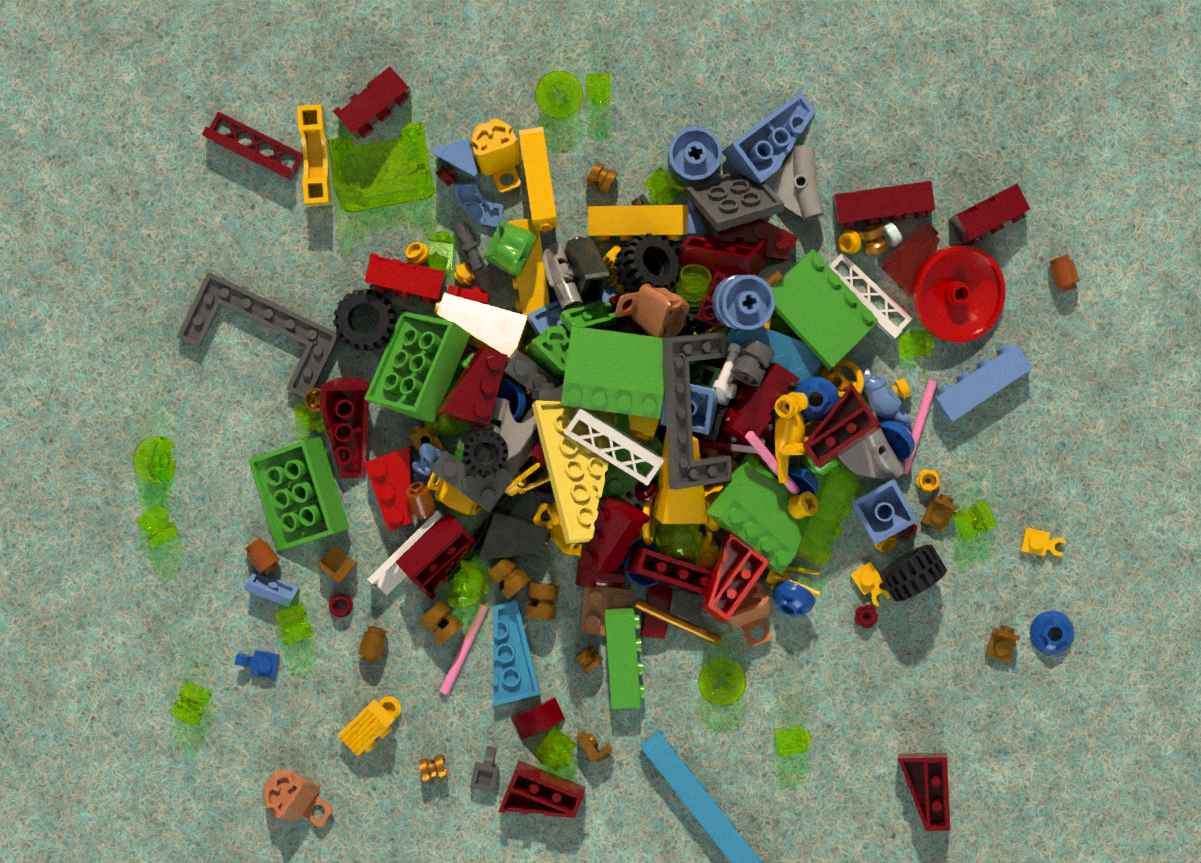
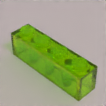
M839 467L833 468L828 473L817 498L818 511L815 515L809 516L796 554L797 556L819 566H822L824 562L828 563L833 552L830 549L832 542L839 539L843 529L839 526L843 518L847 519L851 512L852 505H850V501L853 496L857 497L862 487V483L859 482L861 477Z

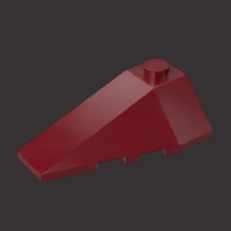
M362 377L336 378L321 385L320 411L342 479L365 478L366 474L364 462H366L369 402L364 398L370 385Z

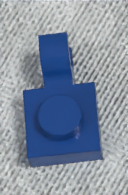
M256 649L254 656L241 653L236 654L234 664L252 667L250 674L274 679L280 654Z

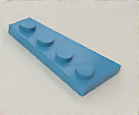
M762 326L754 330L732 329L729 327L725 333L726 341L729 343H735L743 347L745 341L749 339L761 342L772 349L775 355L771 363L780 364L800 378L796 385L791 383L796 388L802 381L813 377L823 363L803 341Z
M518 600L494 605L493 706L540 695L541 692Z

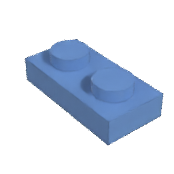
M254 570L244 590L290 608L299 587L264 573L259 574L258 571Z

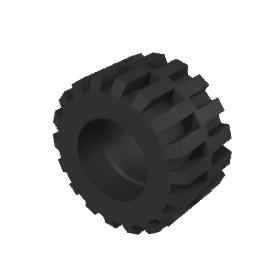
M652 233L642 234L617 253V259L614 260V266L617 267L614 269V273L619 278L617 282L623 285L625 292L629 293L639 292L640 287L645 284H650L653 288H666L670 290L678 283L677 280L681 276L679 271L682 270V267L678 263L680 261L679 255L675 254L674 251L676 249L673 246L670 247L669 241L666 239L662 240L661 236L656 234L653 237ZM644 262L650 267L652 273L646 269Z
M369 289L353 290L351 294L347 293L344 296L345 298L338 302L337 305L339 306L334 311L335 320L333 322L336 326L335 331L337 335L341 337L344 343L358 350L372 351V349H379L383 344H387L397 323L396 311L393 309L392 303L379 292ZM361 306H371L379 314V324L370 334L358 333L351 323L353 313Z
M930 544L920 546L901 556L885 567L879 576L894 601H904L938 582L946 574L947 568L933 545Z

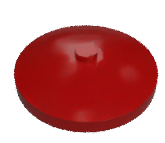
M953 245L938 250L924 262L914 283L913 305L920 323L933 336L949 342L963 343L981 337L996 323L1004 306L1006 289L1002 271L988 253L976 247Z

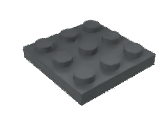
M737 171L685 186V194L717 231L727 230L731 227L750 223L751 221L784 211V202L764 181L758 184Z

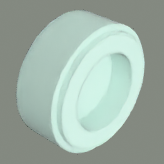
M888 222L882 226L884 231L882 236L890 246L895 247L902 242V236L893 223Z

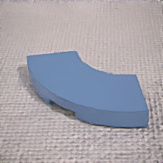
M478 182L453 184L460 206L474 221L497 229L500 221H505L504 205L487 200L480 192Z

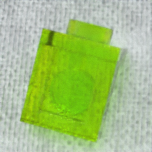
M446 231L432 233L429 242V268L452 271L456 236Z
M929 331L900 334L897 336L900 359L931 355V350L935 348L933 335L929 336Z
M299 404L292 410L310 433L317 431L320 434L326 429L323 418L316 421L317 414L310 411L303 404Z

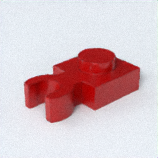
M449 285L447 294L486 305L489 304L490 295L486 293V290L479 287L462 289Z

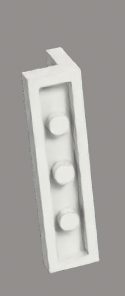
M843 253L829 266L878 319L876 325L892 340L896 339L902 332L901 330L913 319ZM841 260L849 266V277H843L834 269ZM852 270H853L858 276H853ZM853 279H863L867 283V293H860L853 286ZM870 287L877 293H870ZM870 296H881L884 299L885 310H878L871 303ZM888 303H889L894 309H888ZM888 312H898L905 320L897 327L888 319Z
M576 408L574 417L564 431V434L647 486L664 462L660 454L588 409ZM578 420H581L588 425L590 434L579 436L572 432V429ZM591 427L598 432L592 433ZM605 435L609 438L611 447L599 449L595 446L593 437ZM591 438L592 444L585 439ZM612 440L619 445L613 446ZM622 448L629 450L631 460L620 462L616 459L614 450ZM612 451L613 457L606 452ZM633 454L637 455L640 458L634 459ZM646 461L653 465L647 476L644 477L637 472L635 463ZM633 464V469H631L627 465Z
M440 510L436 511L368 580L372 584H376L388 595L407 576L396 564V561L445 515Z

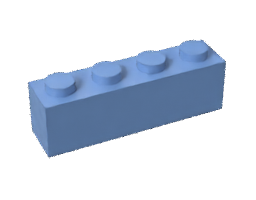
M1007 343L996 350L997 356L991 360L989 357L982 359L976 364L978 367L971 373L969 370H966L956 377L958 382L952 386H949L947 383L936 390L938 395L933 399L948 422L955 421L1033 369L1018 344L1010 346Z

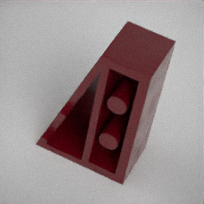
M761 218L727 230H721L717 237H721V241L736 242V237L744 238V242L759 243V238H767L766 259L786 261L798 239L797 236Z

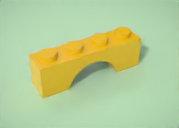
M321 104L297 106L298 129L301 137L304 162L302 179L304 204L308 207L332 205L325 108Z

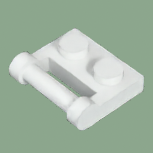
M730 343L727 350L728 356L719 379L715 380L712 389L716 390L718 404L728 406L730 399H733L737 392L738 379L731 374V369L736 359L741 357L740 351L742 346L735 343Z

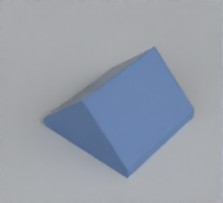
M468 139L434 148L432 153L437 159L479 181L481 176L474 159L473 148Z
M895 479L851 502L859 522L874 545L918 522Z

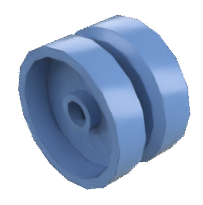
M698 126L688 127L677 133L671 141L668 152L669 167L673 174L680 180L691 184L711 178L718 170L722 158L721 144L716 135L708 129ZM696 152L699 155V159L695 160L694 157H690V154Z
M732 275L723 279L716 287L712 297V308L716 318L723 325L732 329L754 330L763 326L771 318L775 308V296L771 286L758 276Z

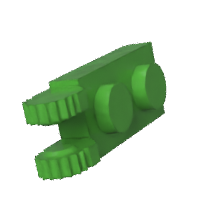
M610 301L595 302L564 310L559 316L570 333L572 326L593 329L610 327L619 323L623 317H617L615 312L608 314L613 309V304Z

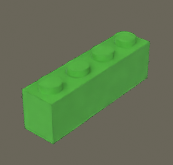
M634 607L605 609L612 709L641 707L640 699H645L644 684L639 685V676H643V662L637 659V653L642 652L641 638H636L635 630L640 629L639 614L634 615Z

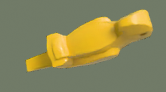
M788 393L787 396L792 395L796 398L799 407L798 413L791 419L779 416L776 420L775 456L779 483L788 482L789 456L806 454L803 447L804 444L802 443L805 424L801 411L807 409L808 400L804 393Z

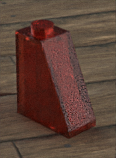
M921 223L879 264L911 299H913L916 276L924 262L936 252L940 241L937 237L938 232L930 224L925 225Z

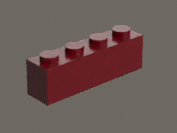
M931 181L839 193L833 196L836 225H843V229L857 227V222L866 221L867 225L880 224L881 219L891 218V222L903 221L906 215L913 214L915 219L929 217V212L935 210Z
M633 547L626 571L702 596L706 595L713 572L709 569L637 547Z

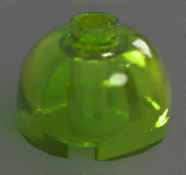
M151 436L139 442L131 456V463L140 479L159 485L166 484V480L171 481L176 471V460L171 463V448H176L171 438Z
M661 523L655 534L656 549L660 554L690 563L692 558H697L700 553L702 533L697 531L695 524Z
M461 559L459 562L461 569L450 581L452 582L451 593H447V600L451 607L470 608L476 606L483 599L484 595L488 594L490 583L480 565L470 560Z

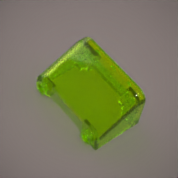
M423 122L408 124L401 131L402 138L355 147L353 141L346 137L327 140L333 188L342 211L347 213L361 212L425 200L436 194Z

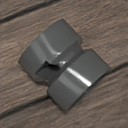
M748 339L740 351L741 357L736 359L731 369V374L743 383L759 386L766 372L764 368L769 367L775 353L765 344Z

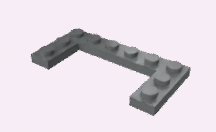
M207 272L177 337L201 348L220 306L223 305L307 346L286 389L305 398L306 393L310 389L315 388L339 335L320 324Z
M725 332L662 338L669 489L676 490L731 481V456L723 455L694 460L689 361L726 357Z
M516 349L506 361L504 372L530 391L532 388H540L539 384L554 383L556 388L562 384ZM532 407L520 423H524L534 416ZM536 427L524 449L519 454L508 459L505 466L499 472L497 471L492 475L485 474L480 476L445 450L441 453L430 471L490 512L539 442L538 428Z

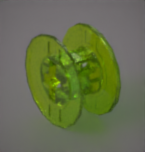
M552 71L546 74L538 82L535 91L536 102L540 110L548 117L556 120L567 119L573 116L581 107L583 101V88L580 81L573 74L566 71ZM554 88L560 94L565 93L564 99L567 102L565 105L560 99L554 100L556 98L553 92Z
M713 659L706 663L700 671L698 678L699 691L704 699L711 704L718 706L731 705L738 701L745 691V673L741 666L731 659ZM727 673H730L725 679L727 682L725 686L720 684L716 689L713 688L718 682L717 676L721 675L723 678Z

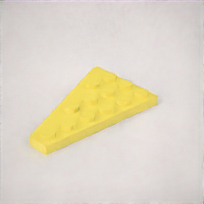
M561 399L535 401L532 404L565 542L566 544L589 542L593 538L594 522L598 515V503L600 497H602L605 472L608 469L609 463H607L606 459L564 434L565 429L574 417L576 407L562 406ZM588 409L614 426L618 423V413ZM578 420L572 429V432L579 436L590 434L588 425L581 420ZM591 427L592 433L598 432ZM605 435L593 437L595 446L599 449L611 447L609 438ZM591 438L585 439L592 444Z

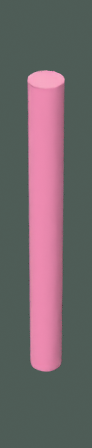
M928 380L912 429V436L915 442L914 451L909 458L902 460L905 466L903 473L907 475L938 384L931 380Z
M749 431L745 438L778 477L777 460L753 431ZM788 475V482L783 484L792 495H797L800 492V488Z
M480 603L440 692L446 695L449 694L487 613L488 606Z

